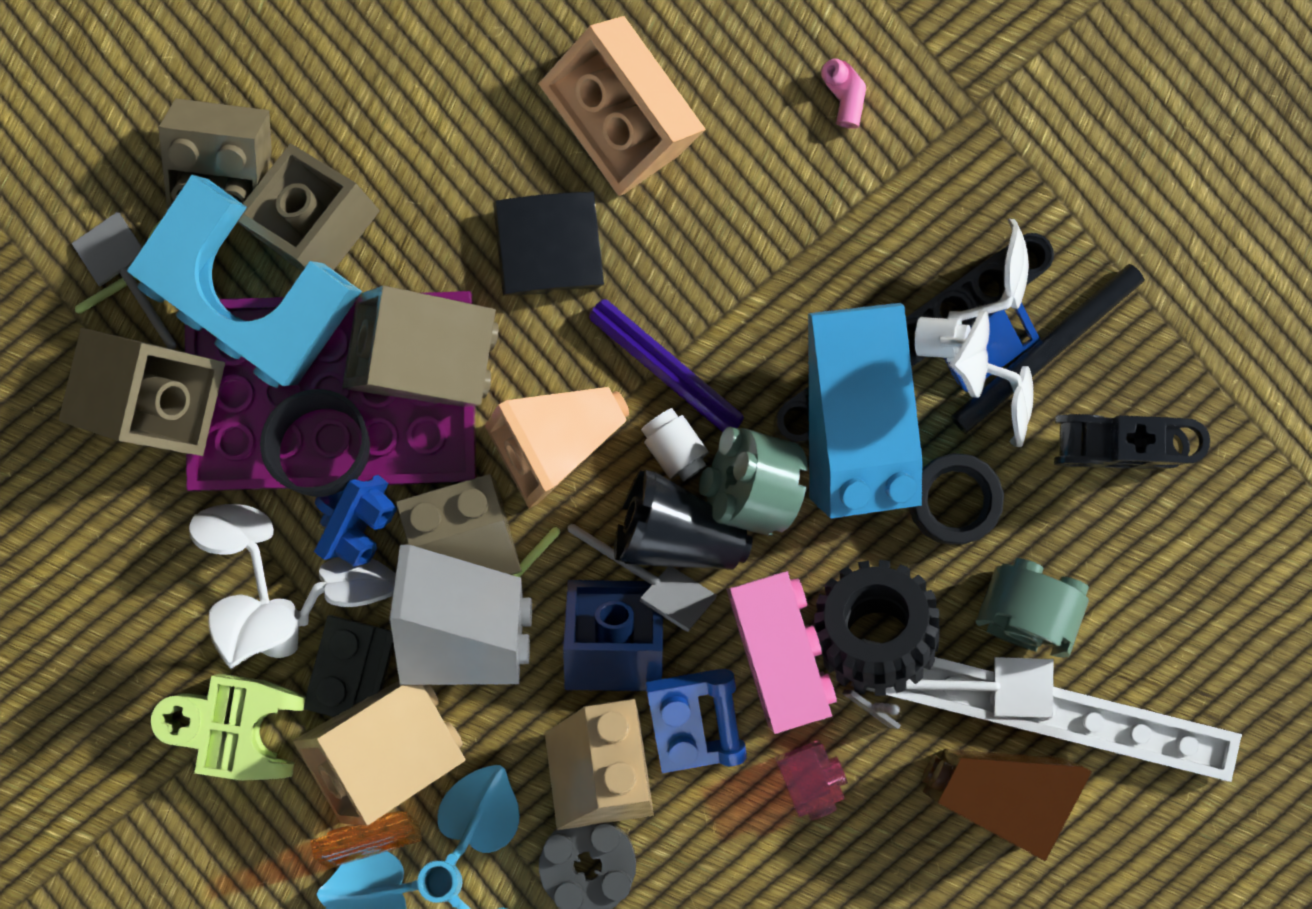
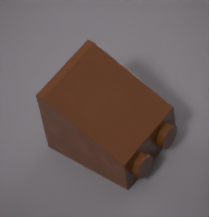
M944 749L941 757L934 755L928 763L922 776V781L926 783L922 792L942 806L1046 862L1092 771L1060 757Z

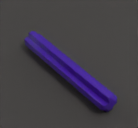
M602 299L596 304L589 314L590 320L722 432L727 427L737 429L744 420L741 412L612 303Z

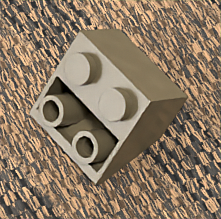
M176 98L159 125L167 209L170 208L191 175L209 179L243 204L269 171L272 153L269 110Z

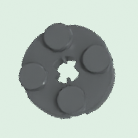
M612 822L557 830L556 828L547 838L539 859V873L542 885L548 896L555 901L556 906L560 909H612L629 894L636 874V855L633 844L628 835ZM583 852H589L592 859L600 858L602 862V869H595L597 875L592 878H586L584 872H576L574 868V860L580 862L581 859L578 855Z

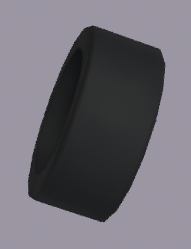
M953 453L936 458L922 468V506L909 507L913 522L925 536L940 544L963 545L980 540L994 529L1003 512L1004 493L999 477L987 463L972 455ZM952 471L963 472L973 477L980 485L984 497L983 509L978 518L970 525L961 528L947 527L938 522L931 514L927 502L928 491L934 480L942 474Z

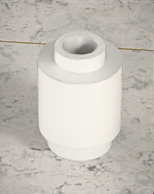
M673 408L661 413L641 429L647 438L644 443L670 480L680 476L682 481L685 482L707 466L703 458L709 451L683 415L678 417Z

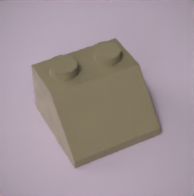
M290 143L243 202V205L247 208L237 223L300 271L304 270L309 261L324 263L332 270H335L380 210L357 183Z
M491 474L397 501L408 545L510 575L522 572L498 485Z

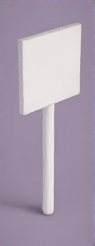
M994 657V682L920 680L917 684H914L909 679L906 681V689L994 692L993 716L1053 718L1054 659Z

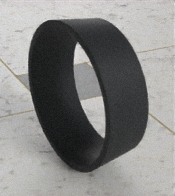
M310 389L291 395L270 413L261 433L260 450L266 469L280 484L304 495L324 497L343 491L349 480H357L369 458L370 442L363 417L358 408L348 398L326 389ZM319 409H333L350 416L360 427L362 439L358 456L349 470L337 480L319 487H300L292 483L284 473L280 462L281 442L291 424L304 414Z

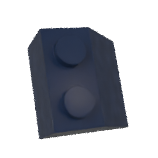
M568 580L563 646L565 690L647 691L646 682L662 679L663 616L640 602V598L651 587L650 583L647 581Z

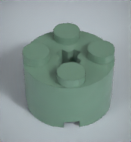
M727 427L720 437L719 449L712 466L707 467L702 472L699 481V492L701 495L707 496V502L712 505L714 520L720 524L767 536H773V531L783 532L788 529L795 520L805 496L806 486L798 485L800 469L808 471L805 452L800 445L791 441L745 428Z
M1015 558L1013 565L1002 564L995 567L977 616L976 624L982 626L989 623L986 632L1024 649L1037 652L1038 646L1043 644L1053 647L1050 656L1069 657L1089 603V599L1086 596L1089 586L1070 577H1061L1060 580L1044 575L1042 574L1044 568L1041 565L1023 558Z

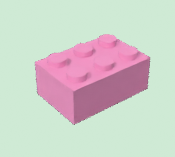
M788 571L726 589L767 725L772 732L776 734L832 717L829 704L837 702L836 695L828 673L819 672L814 656L821 655L822 651L814 626H804L800 609L807 607V602L799 578L790 580Z

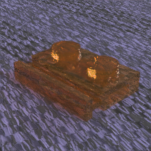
M397 811L383 815L368 826L352 825L334 829L328 832L326 836L310 840L314 860H318L320 864L330 869L423 840L418 822L411 815H408L407 811Z

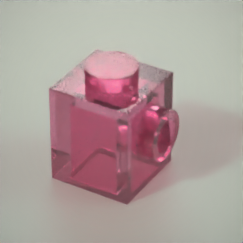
M819 740L774 757L795 812L799 817L808 814L810 820L822 818L837 810L835 803L845 799L840 786L848 784L840 761L837 756L829 759L823 743Z

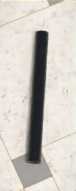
M1132 264L1125 266L1006 369L1020 375L1022 366H1028L1032 377L1035 376L1145 281L1141 272ZM999 376L993 379L982 389L980 397H972L951 415L955 425L963 433L967 434L1014 394L1010 382Z

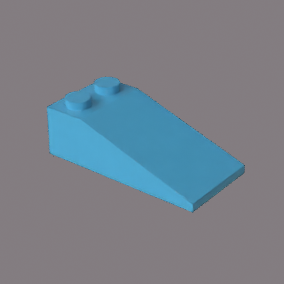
M895 303L808 313L810 500L830 519L922 506V453L904 305Z

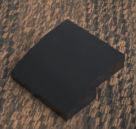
M594 192L525 196L497 200L493 203L503 296L548 294L553 290L593 289L604 285Z

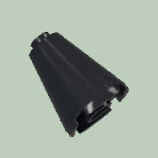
M645 469L637 473L622 508L627 510L624 525L618 524L614 543L615 560L632 565L733 570L739 562L745 563L747 561L753 543V538L747 534V530L717 523L713 518V507L710 503L660 474Z

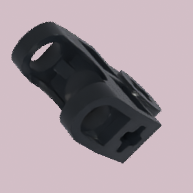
M1088 414L1055 416V424L1060 425L1059 456L1054 457V465L1171 469L1179 465L1191 464L1202 460L1210 448L1208 430L1202 423L1194 419L1122 415L1114 418H1105L1104 416ZM1180 428L1191 429L1199 439L1198 449L1191 456H1188L1190 452L1188 437ZM1173 438H1174V439L1177 441V443H1178V447H1179V450H1178V451H1177V450L1175 449V447H1174Z

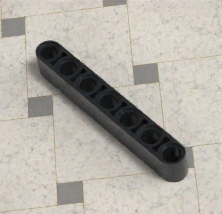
M1037 233L1023 235L1026 248L1031 250L1037 258L1036 269H1028L1026 286L1042 275L1051 266L1054 259V250L1050 241ZM1009 245L906 317L907 329L916 331L917 322L920 317L942 318L940 306L944 302H951L957 305L960 311H965L999 301L1005 291V261ZM988 275L998 282L1000 290L998 296H988L981 291L979 287L980 276ZM977 317L963 320L962 324L971 326ZM910 351L911 367L925 359L926 356H917L916 352ZM809 386L787 401L777 412L774 419V431L778 438L797 443L798 445L809 441V428L806 433L795 435L790 433L784 425V416L790 411L803 412L809 421Z

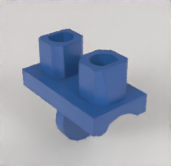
M379 475L373 476L370 481L353 479L349 480L346 488L339 493L316 497L315 505L324 513L320 524L326 528L314 552L323 560L340 557L354 567L368 564L373 558L377 546L372 539L364 534L367 525L374 530L385 528L391 522L397 510V507L384 494L389 483Z

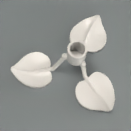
M1007 219L1012 229V234L1005 261V291L1001 299L995 303L961 312L949 311L948 319L920 317L915 332V351L917 356L947 358V362H950L949 365L962 377L972 397H980L986 373L1007 379L1014 391L1012 398L1014 436L1010 443L1015 447H1022L1033 408V381L1030 368L1022 366L1019 375L1018 373L989 364L986 350L989 340L988 314L1010 307L1018 309L1024 296L1028 278V253L1023 234L1015 219ZM977 317L972 328H970V325L962 324L963 320Z
M224 504L207 508L199 512V514H195L190 522V538L200 549L208 553L228 555L240 552L246 547L251 554L260 602L250 596L233 595L218 601L209 613V630L212 641L220 656L230 668L259 652L274 658H283L294 654L298 648L299 626L308 625L309 614L318 596L324 593L328 603L341 607L368 605L393 596L396 573L374 559H371L368 564L354 567L340 557H336L321 565L319 578L322 582L313 585L301 611H298L295 605L287 599H273L269 601L260 550L256 544L266 541L273 536V525L269 517L251 506Z

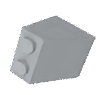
M400 545L390 613V624L400 685L519 684L520 664H529L530 658L529 634H522L523 627H531L532 599L523 598L521 578L413 545Z

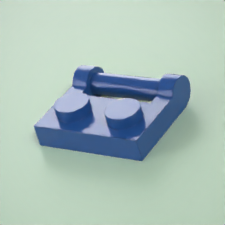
M716 669L646 682L662 773L718 763L731 767L740 765L747 759L745 743L739 739L732 695L736 690V683L732 671ZM709 694L713 697L720 740L706 742L698 696Z

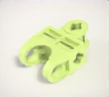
M217 674L211 676L208 696L182 693L161 700L152 712L151 727L155 736L166 744L198 749L195 774L240 781L288 778L293 776L295 763L277 758V753L268 750L263 745L260 738V726L268 714L277 713L278 710L303 711L306 697L296 691L266 680ZM182 710V715L190 718V724L180 728V722L173 720V713Z

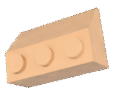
M625 16L590 25L538 83L618 196L625 194L676 159L706 130Z

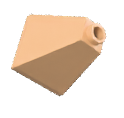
M609 387L506 400L498 404L485 424V428L530 509L541 502L627 421L626 417L629 416V409L622 395L618 391L612 393Z

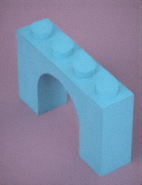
M191 175L127 272L140 281L137 287L145 295L160 303L166 300L179 309L176 316L183 323L198 331L204 328L217 337L214 344L221 351L235 359H240L243 356L255 365L253 373L265 383L275 388H278L280 384L282 386L298 385L362 291L324 263L309 261L285 298L270 314L254 321H246L233 315L223 306L216 295L212 280V268L220 246L247 207L209 179Z

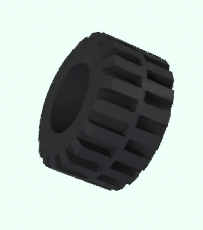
M869 560L858 562L859 570L853 572L847 566L839 571L840 581L831 578L825 584L826 595L819 594L816 602L817 613H814L815 629L822 651L820 656H823L824 666L829 673L836 672V680L840 684L846 686L852 681L854 682V691L864 695L867 688H875V696H886V688L894 687L896 693L907 690V680L910 679L914 684H917L923 679V668L930 670L935 662V652H938L939 609L936 608V597L932 590L926 591V581L919 574L911 579L910 568L902 564L895 570L890 568V561L879 560V567H870ZM870 613L892 615L899 619L906 627L897 638L881 644L864 642L850 632V628L856 620Z

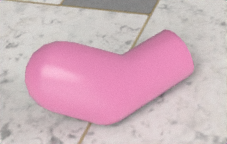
M830 59L823 65L821 76L828 88L840 101L836 124L849 129L859 128L866 92L865 83L846 61Z

